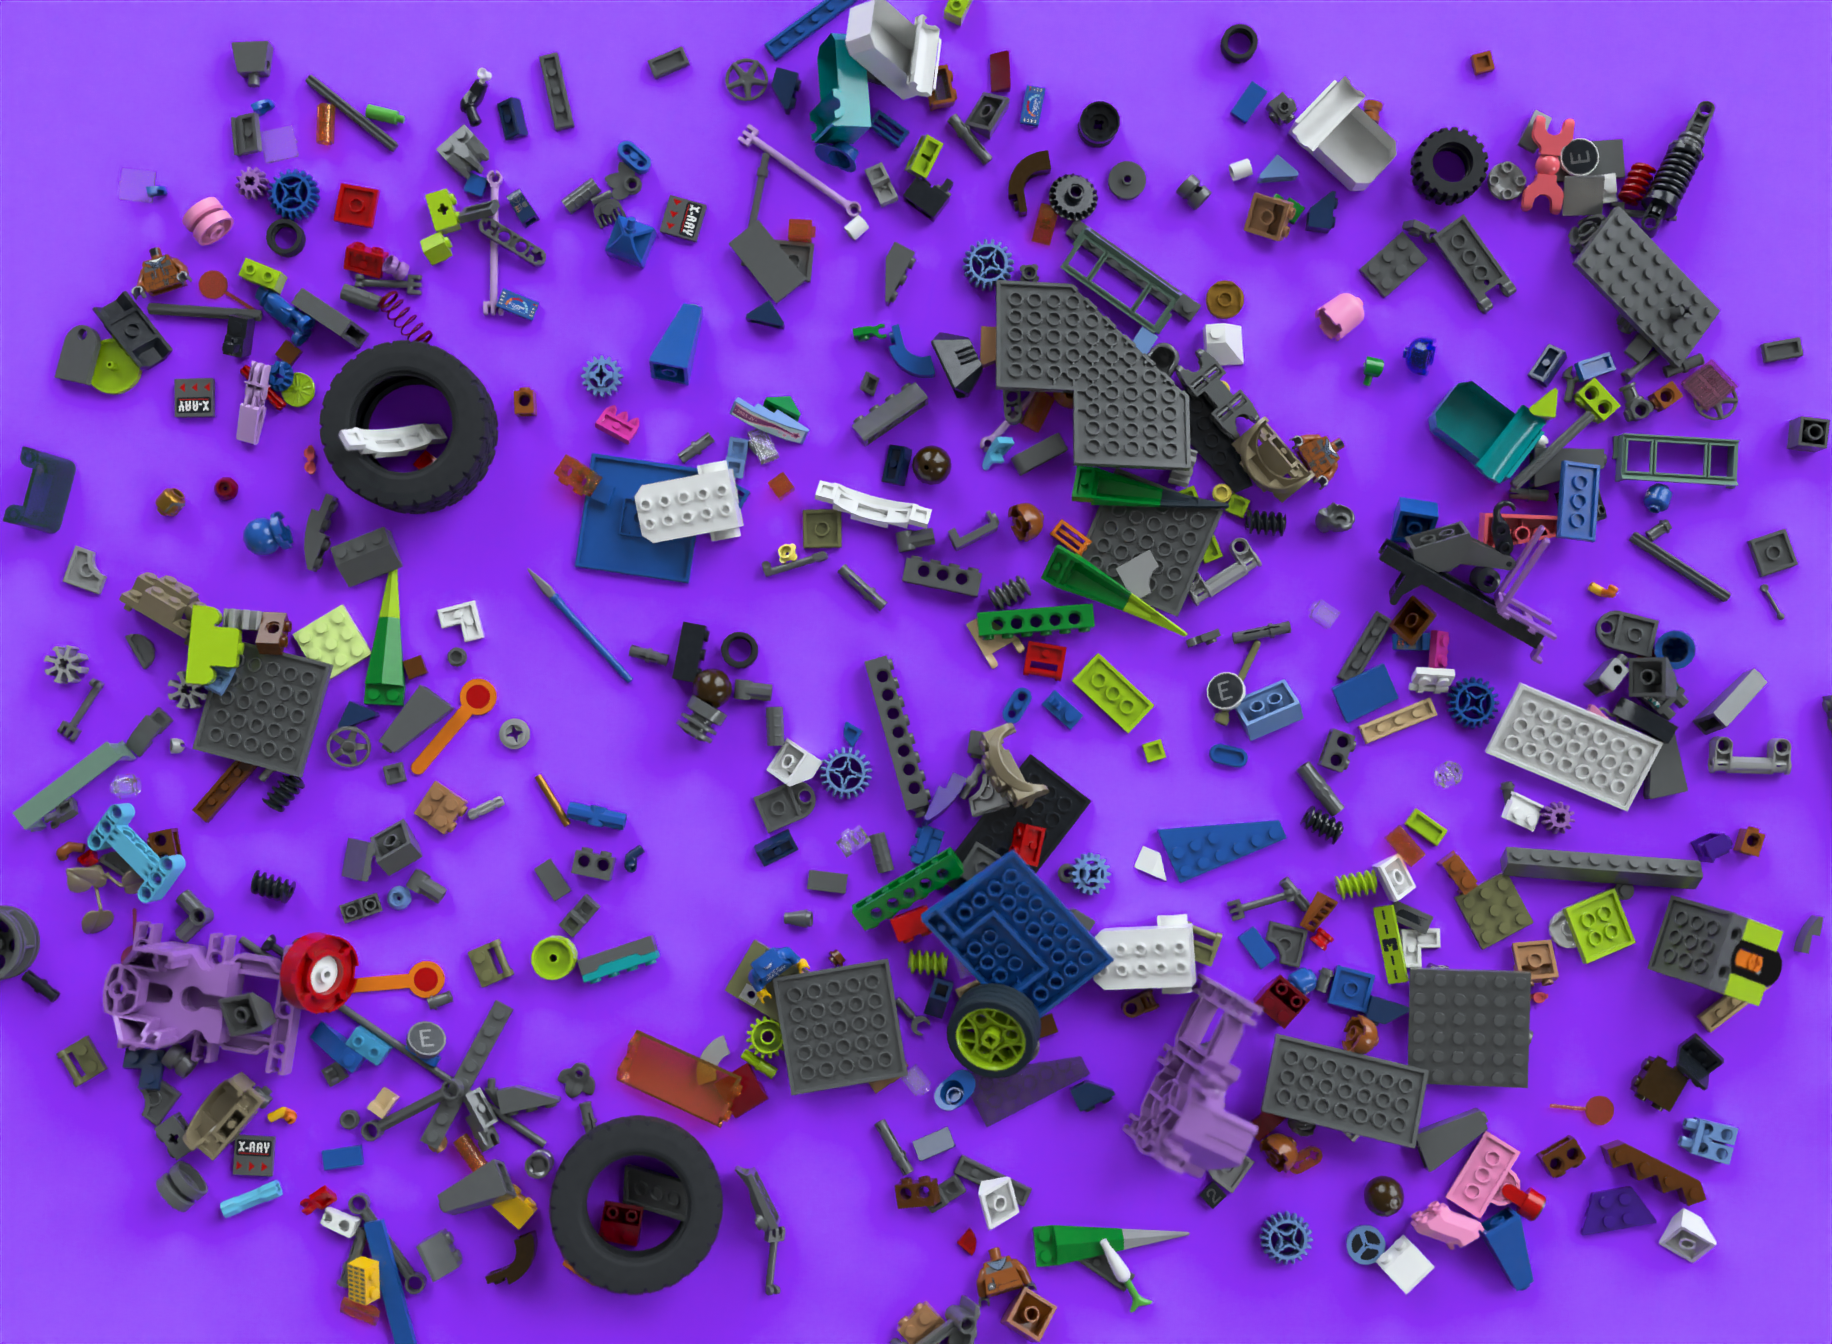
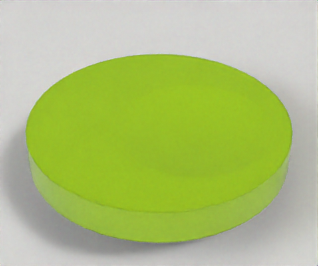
M114 338L102 340L91 384L96 389L112 395L122 394L131 390L140 380L142 370L126 355Z

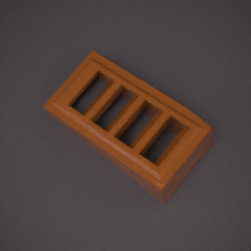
M1317 891L1300 926L1314 933L1338 902Z

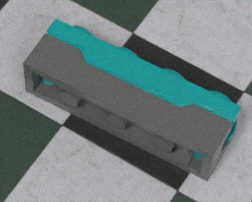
M650 935L577 960L584 983L589 981L590 984L602 981L601 977L608 975L609 978L620 975L619 971L626 969L627 972L638 969L639 964L645 963L647 966L656 963L660 953L654 935Z

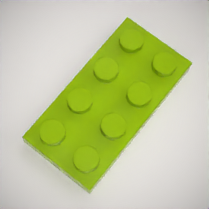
M1099 653L1072 680L1080 690L1127 734L1155 706Z

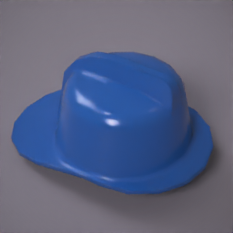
M840 141L832 146L819 144L815 147V154L823 162L846 172L852 173L856 170L855 160L859 151L847 142Z
M960 1069L946 1078L936 1088L934 1093V1100L937 1106L946 1111L963 1106L975 1090L976 1082L973 1074L968 1070Z

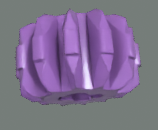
M247 166V172L240 170L242 176H236V179L240 182L235 184L239 188V194L245 195V198L248 200L251 197L257 200L258 195L264 197L263 191L269 190L265 185L270 183L265 178L266 174L263 171L260 172V169L257 167L252 169Z
M1559 801L1557 804L1551 802L1550 807H1544L1547 813H1541V816L1546 819L1542 820L1541 823L1547 824L1545 828L1547 831L1552 829L1553 834L1558 832L1564 834L1565 828L1569 830L1572 828L1569 822L1574 823L1575 819H1570V816L1575 813L1574 811H1569L1570 805L1564 806V803ZM1556 814H1560V815H1559L1560 821H1556V820H1557V817L1555 816Z

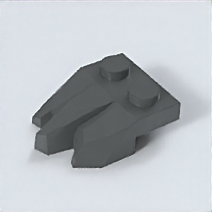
M465 124L436 149L450 166L467 180L471 176L470 171L472 170L482 174L484 168L480 162L490 160L488 149Z

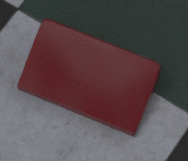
M1009 50L990 54L991 93L1010 92Z

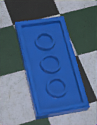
M1561 461L1556 538L1595 542L1600 465Z

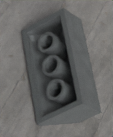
M916 382L913 384L907 383L901 388L900 393L889 395L885 399L886 402L884 404L873 406L869 410V414L865 417L861 415L853 421L852 429L865 447L928 404V396Z

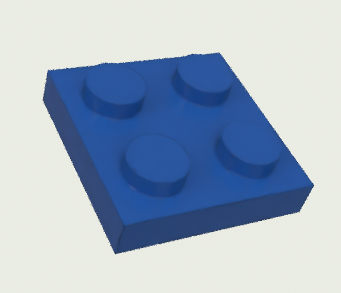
M1336 964L1327 1002L1366 1013L1375 975Z

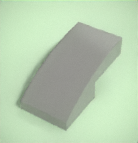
M882 162L865 169L867 178L881 208L899 200Z

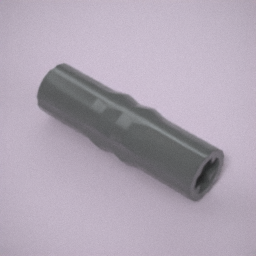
M1307 761L1296 770L1331 817L1345 808L1310 761Z

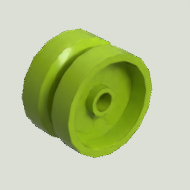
M552 935L541 940L534 947L531 954V964L534 971L540 977L547 980H557L568 975L575 968L578 960V951L575 944L569 938L561 935ZM553 954L557 957L556 961H554L555 959L552 957Z

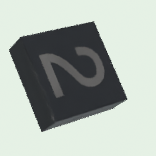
M1213 1180L1199 1193L1212 1209L1227 1196Z

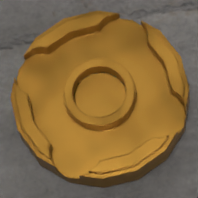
M1223 280L1216 282L1210 287L1206 294L1205 302L1207 309L1212 315L1220 319H1229L1240 312L1244 304V295L1236 283Z

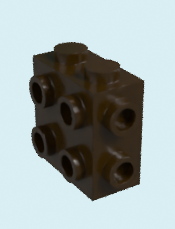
M1649 1055L1648 1058L1643 1060L1641 1064L1642 1069L1639 1074L1633 1077L1630 1089L1636 1092L1634 1096L1644 1102L1646 1099L1651 1101L1653 1108L1660 1112L1663 1109L1670 1112L1689 1078L1680 1073L1675 1065L1673 1068L1668 1066V1061L1658 1055L1656 1058Z

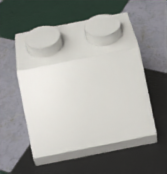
M1404 1234L1375 1261L1405 1294H1408L1435 1268Z

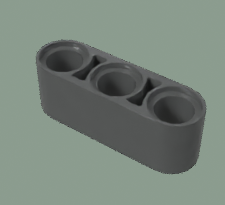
M1056 433L1013 456L1011 461L1019 476L1061 455L1068 448L1060 433Z

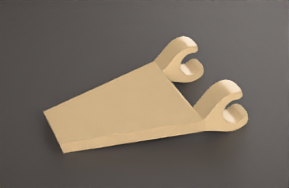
M977 619L966 624L992 669L998 666L993 653L1012 643L1018 653L1024 652L1025 647L1015 635H1013L1014 638L1010 639L994 636V640H983V637L978 638ZM992 622V628L994 630L998 631L1002 629L1001 626H999L995 622Z

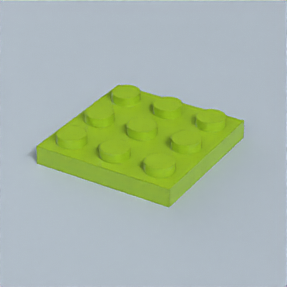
M1610 888L1562 909L1583 964H1588L1636 943L1615 888Z

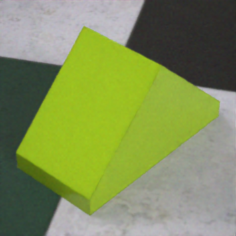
M1556 387L1529 407L1532 414L1541 417L1543 420H1552L1556 417L1558 395Z

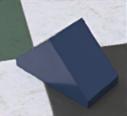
M770 300L746 314L747 322L785 329L782 318Z
M349 701L338 724V728L345 726L353 727L377 718L380 714L355 701Z

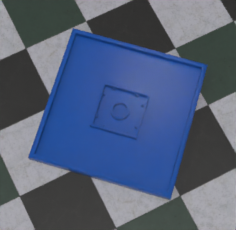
M592 453L575 567L689 583L696 535L656 543L651 542L642 536L634 497L642 485L699 475L698 469ZM602 486L617 487L610 505L591 498L593 492Z

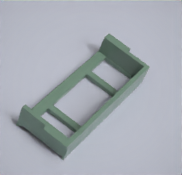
M1085 225L1072 244L1074 247L1060 268L1153 334L1155 332L1160 334L1172 316L1170 311L1183 293H1177L1091 232L1092 229ZM1085 239L1104 252L1087 277L1069 265ZM1108 256L1148 283L1131 308L1092 281ZM1152 287L1171 299V302L1155 325L1136 313V310Z
M1623 433L1619 436L1614 435L1612 459H1616L1615 482L1638 480L1723 485L1726 488L1734 489L1736 486H1739L1737 482L1738 443L1740 440ZM1628 441L1650 442L1649 472L1627 471ZM1657 442L1704 445L1703 475L1656 472ZM1711 446H1728L1727 476H1710Z
M123 740L119 743H109L106 741L15 810L13 815L25 830H31V832L42 831L47 827L42 820L44 816L117 761H134L137 758Z

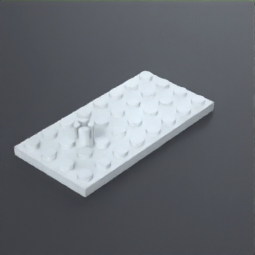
M1519 682L1485 752L1628 811L1663 742Z

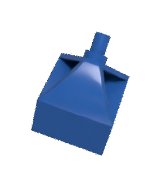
M618 215L605 252L610 257L644 269L657 232L655 228L637 222L634 217L626 218Z

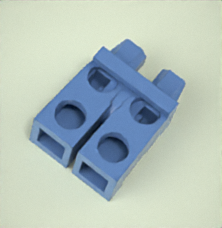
M1695 1116L1694 1119L1684 1118L1682 1128L1691 1130L1689 1137L1680 1135L1677 1144L1692 1154L1730 1165L1734 1148L1726 1144L1735 1145L1739 1128ZM1713 1140H1716V1141H1719V1142H1723V1143H1726V1144L1717 1143V1142H1714Z

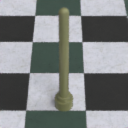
M1259 640L1253 642L1238 674V677L1243 682L1261 646ZM1219 710L1215 714L1213 721L1227 726L1230 721V710Z

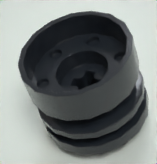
M1095 101L1087 105L1082 111L1078 122L1080 139L1087 146L1093 148H1102L1109 145L1115 138L1120 126V116L1117 109L1104 101ZM1095 123L1096 125L1101 124V129H1094Z

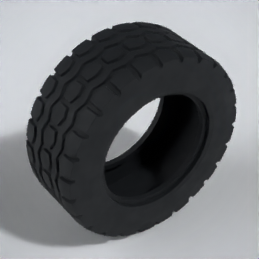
M397 340L392 343L385 342L373 346V349L368 348L357 354L356 358L349 360L341 368V373H337L329 385L331 388L326 391L322 403L324 407L320 412L319 425L322 426L320 429V439L325 447L323 451L326 459L332 465L334 473L351 491L360 497L398 513H431L461 501L463 496L469 495L477 487L478 481L481 482L489 470L487 467L492 464L496 452L494 448L498 443V419L496 411H494V404L481 380L459 359L447 351L420 341ZM425 385L441 391L449 404L452 414L450 440L442 454L430 465L412 472L386 470L372 454H360L359 450H347L338 436L341 430L353 428L369 430L371 416L379 402L392 391L404 386Z
M645 1115L618 1117L604 1122L584 1134L563 1158L552 1185L549 1202V1219L552 1234L566 1262L572 1266V1269L579 1276L588 1280L592 1285L601 1289H607V1291L612 1293H625L627 1295L655 1293L664 1290L666 1287H671L682 1281V1278L689 1276L710 1252L718 1236L723 1215V1193L720 1179L704 1147L693 1135L677 1124L662 1118ZM628 1156H649L667 1164L681 1180L687 1199L685 1220L680 1221L676 1230L665 1241L655 1247L640 1251L623 1250L606 1242L594 1229L587 1211L588 1192L596 1176L610 1163Z

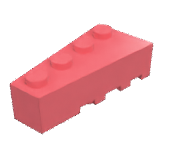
M1479 513L1478 540L1495 548L1491 533L1493 513ZM1501 513V516L1509 525L1513 545L1529 542L1540 524L1544 526L1545 530L1538 540H1542L1544 537H1556L1557 516Z

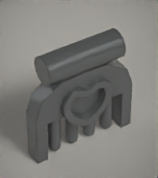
M610 190L591 198L593 205H596L594 216L600 228H603V225L598 216L601 217L605 226H607V222L603 214L606 215L608 222L612 224L610 216L616 222L613 211L615 210L617 216L620 215L617 207H619L623 217H627L620 202L617 199H612L613 195Z

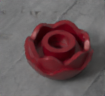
M222 477L215 483L214 492L219 499L227 501L237 496L239 486L231 477Z

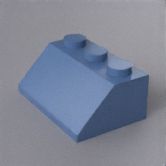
M1285 679L1245 695L1241 704L1235 708L1240 723L1250 741L1304 719L1301 704Z

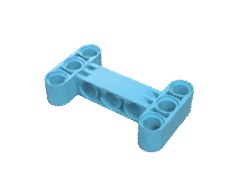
M130 803L111 805L87 839L88 847L93 851L112 847L144 880L137 893L138 899L142 903L161 900L184 870L185 859L181 855L160 858L128 826L135 815L133 805Z

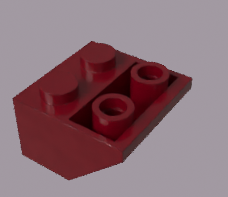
M1281 974L1268 982L1253 998L1254 1003L1263 1008V1011L1283 1029L1290 1024L1310 1001L1308 997Z
M605 1200L599 1231L600 1237L607 1242L637 1247L642 1230L644 1207Z

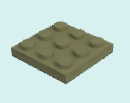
M1502 872L1478 884L1476 888L1466 895L1459 894L1453 897L1482 950L1534 923L1510 877L1503 876Z

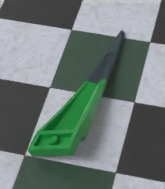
M1077 466L1072 492V501L1090 502L1091 505L1229 508L1228 503L1158 488L1097 467Z

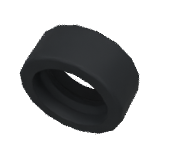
M1246 24L1232 25L1225 31L1221 39L1220 48L1223 56L1232 63L1240 64L1248 61L1257 49V34ZM1240 33L1248 37L1250 48L1246 53L1236 54L1229 49L1228 40L1233 34Z
M282 218L274 221L266 233L268 246L282 257L296 256L305 246L306 237L303 229L290 219ZM284 227L294 229L297 235L295 244L288 249L278 247L275 242L277 232Z
M734 632L728 635L722 643V657L732 667L738 669L746 668L757 659L758 645L755 639L748 633ZM736 639H744L751 646V654L744 661H735L729 655V646Z

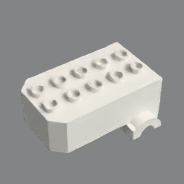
M871 0L850 8L845 41L850 56L903 100L914 96H932V91L936 89L942 41L939 38L940 29L936 25L926 24L925 19L927 17L923 14L916 16L915 22L912 24L886 0Z
M1344 76L1339 82L1334 80L1294 121L1288 133L1350 191H1364L1397 155L1396 141L1358 106L1366 95L1361 90H1356L1351 85L1350 80Z
M727 461L698 465L699 475L642 485L634 497L642 536L653 543L710 533L711 541L741 536L739 527L744 526L742 513L738 504L739 498L733 469H728Z
M1187 914L1158 915L1157 926L1104 928L1094 937L1114 958L1112 963L1093 977L1094 981L1103 990L1162 988V994H1183L1192 992V986L1197 982L1193 923L1188 924Z

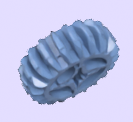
M984 239L983 245H981L980 241H976L977 248L971 245L970 250L972 252H965V255L969 258H963V262L966 265H963L962 269L967 271L964 276H971L968 281L970 284L976 281L975 288H978L981 284L982 291H985L986 286H989V290L992 291L993 285L996 286L997 280L1010 279L1011 274L1008 272H1013L1014 270L1012 266H1009L1014 264V260L1009 259L1012 257V253L1008 252L1005 254L1008 247L1005 246L1001 249L1002 242L999 241L997 245H994V239L991 240V244H987V239ZM992 251L988 256H978L981 252ZM997 254L1003 260L1004 269L999 268V265L995 262ZM992 259L991 266L985 270V264ZM973 260L981 267L979 275L973 269ZM989 273L999 274L995 278L985 279Z
M841 747L842 753L839 754L838 750L834 749L836 756L833 757L832 754H827L831 760H823L827 767L821 766L820 769L826 770V774H820V777H826L827 780L823 781L822 785L829 783L830 786L826 790L830 791L833 788V796L840 792L839 798L842 799L844 793H847V799H850L851 792L857 797L858 793L856 790L859 789L863 793L864 789L861 786H869V783L865 782V778L872 779V776L866 775V772H871L872 769L865 768L866 765L870 764V761L863 763L862 760L866 756L863 754L859 758V750L852 754L853 748L849 747L848 753H845V747ZM846 757L842 768L831 767L837 759ZM852 758L858 761L862 768V773L852 770ZM848 763V768L850 769L849 771H851V773L856 774V776H847V779H845L844 783V778L842 777L843 775H841V773L836 772V770H845V767H847ZM830 773L840 776V788L832 782ZM850 778L861 779L855 787L846 789Z
M1279 1211L1277 1212L1278 1218L1270 1215L1272 1221H1264L1268 1227H1261L1265 1234L1259 1235L1260 1239L1264 1240L1260 1245L1266 1247L1263 1250L1264 1253L1269 1254L1268 1257L1271 1260L1275 1258V1262L1278 1264L1281 1260L1284 1265L1288 1264V1260L1295 1264V1258L1302 1261L1300 1255H1308L1305 1248H1312L1307 1243L1313 1241V1238L1308 1236L1312 1233L1311 1229H1307L1309 1224L1303 1222L1304 1218L1302 1216L1297 1218L1295 1212L1290 1216L1289 1212L1285 1211L1284 1216H1282ZM1285 1223L1292 1224L1291 1226L1289 1225L1285 1229H1281L1278 1227L1279 1225ZM1298 1228L1301 1232V1240L1299 1244L1295 1241V1235L1297 1234L1296 1231ZM1273 1232H1275L1278 1236L1276 1246L1274 1248L1272 1247L1271 1237ZM1281 1234H1283V1235H1285V1236H1289V1237H1290V1240H1291L1293 1243H1291L1289 1240H1288V1241H1287L1286 1239L1284 1240L1283 1237L1281 1236ZM1287 1247L1294 1248V1250L1290 1252H1280L1281 1250L1283 1251Z

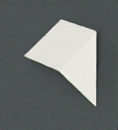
M1142 846L1134 867L1167 881L1160 853Z

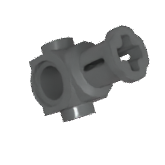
M1635 382L1618 389L1626 400L1623 415L1627 422L1644 419L1650 412L1654 411L1652 403L1644 399L1643 396H1639L1635 388ZM1636 407L1641 409V416L1636 414Z

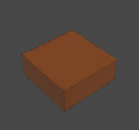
M1491 51L1471 55L1470 59L1474 75L1494 71L1495 66Z

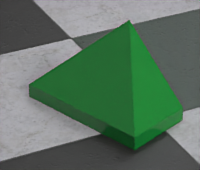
M791 396L766 397L763 406L771 412L775 413L778 409L795 421H799L801 413Z

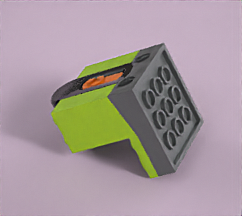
M1671 895L1647 969L1759 1006L1765 987L1773 985L1781 974L1782 958L1777 950L1783 931L1731 911Z

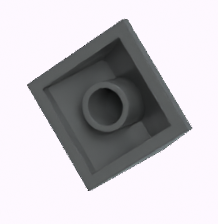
M983 92L966 120L965 125L990 140L1009 108L1010 99L1005 96Z

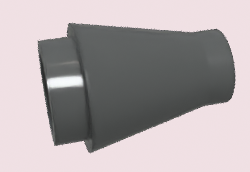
M808 909L785 912L784 923L803 928L812 927L813 912L808 911Z

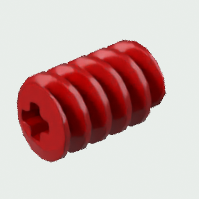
M1637 162L1633 164L1631 171L1628 173V178L1625 179L1624 185L1621 187L1618 198L1628 205L1638 206L1636 201L1642 200L1643 197L1640 194L1647 193L1643 187L1648 188L1650 186V183L1647 181L1653 180V176L1650 174H1655L1656 169L1646 163Z

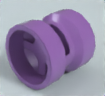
M390 255L384 261L382 270L387 274H392L396 280L401 281L408 274L409 265L405 262H400L396 256Z

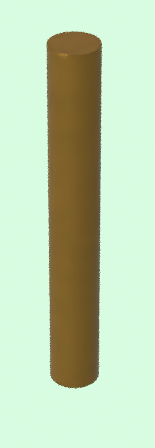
M542 774L535 777L537 783L564 827L571 824Z

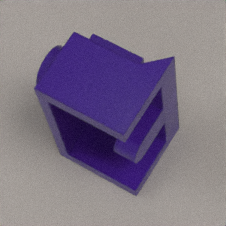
M1710 832L1691 841L1699 861L1714 863L1716 858L1729 853L1733 845L1728 835L1717 832Z

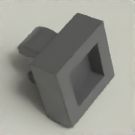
M337 1062L321 1070L330 1087L349 1077L346 1069Z

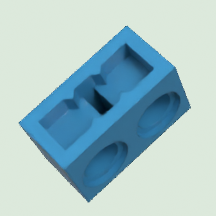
M362 1025L355 1028L345 1043L376 1066L382 1064L393 1049V1046Z

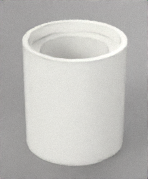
M1248 159L1228 166L1233 181L1253 175L1252 166Z
M859 215L844 227V230L854 241L869 229L868 224Z

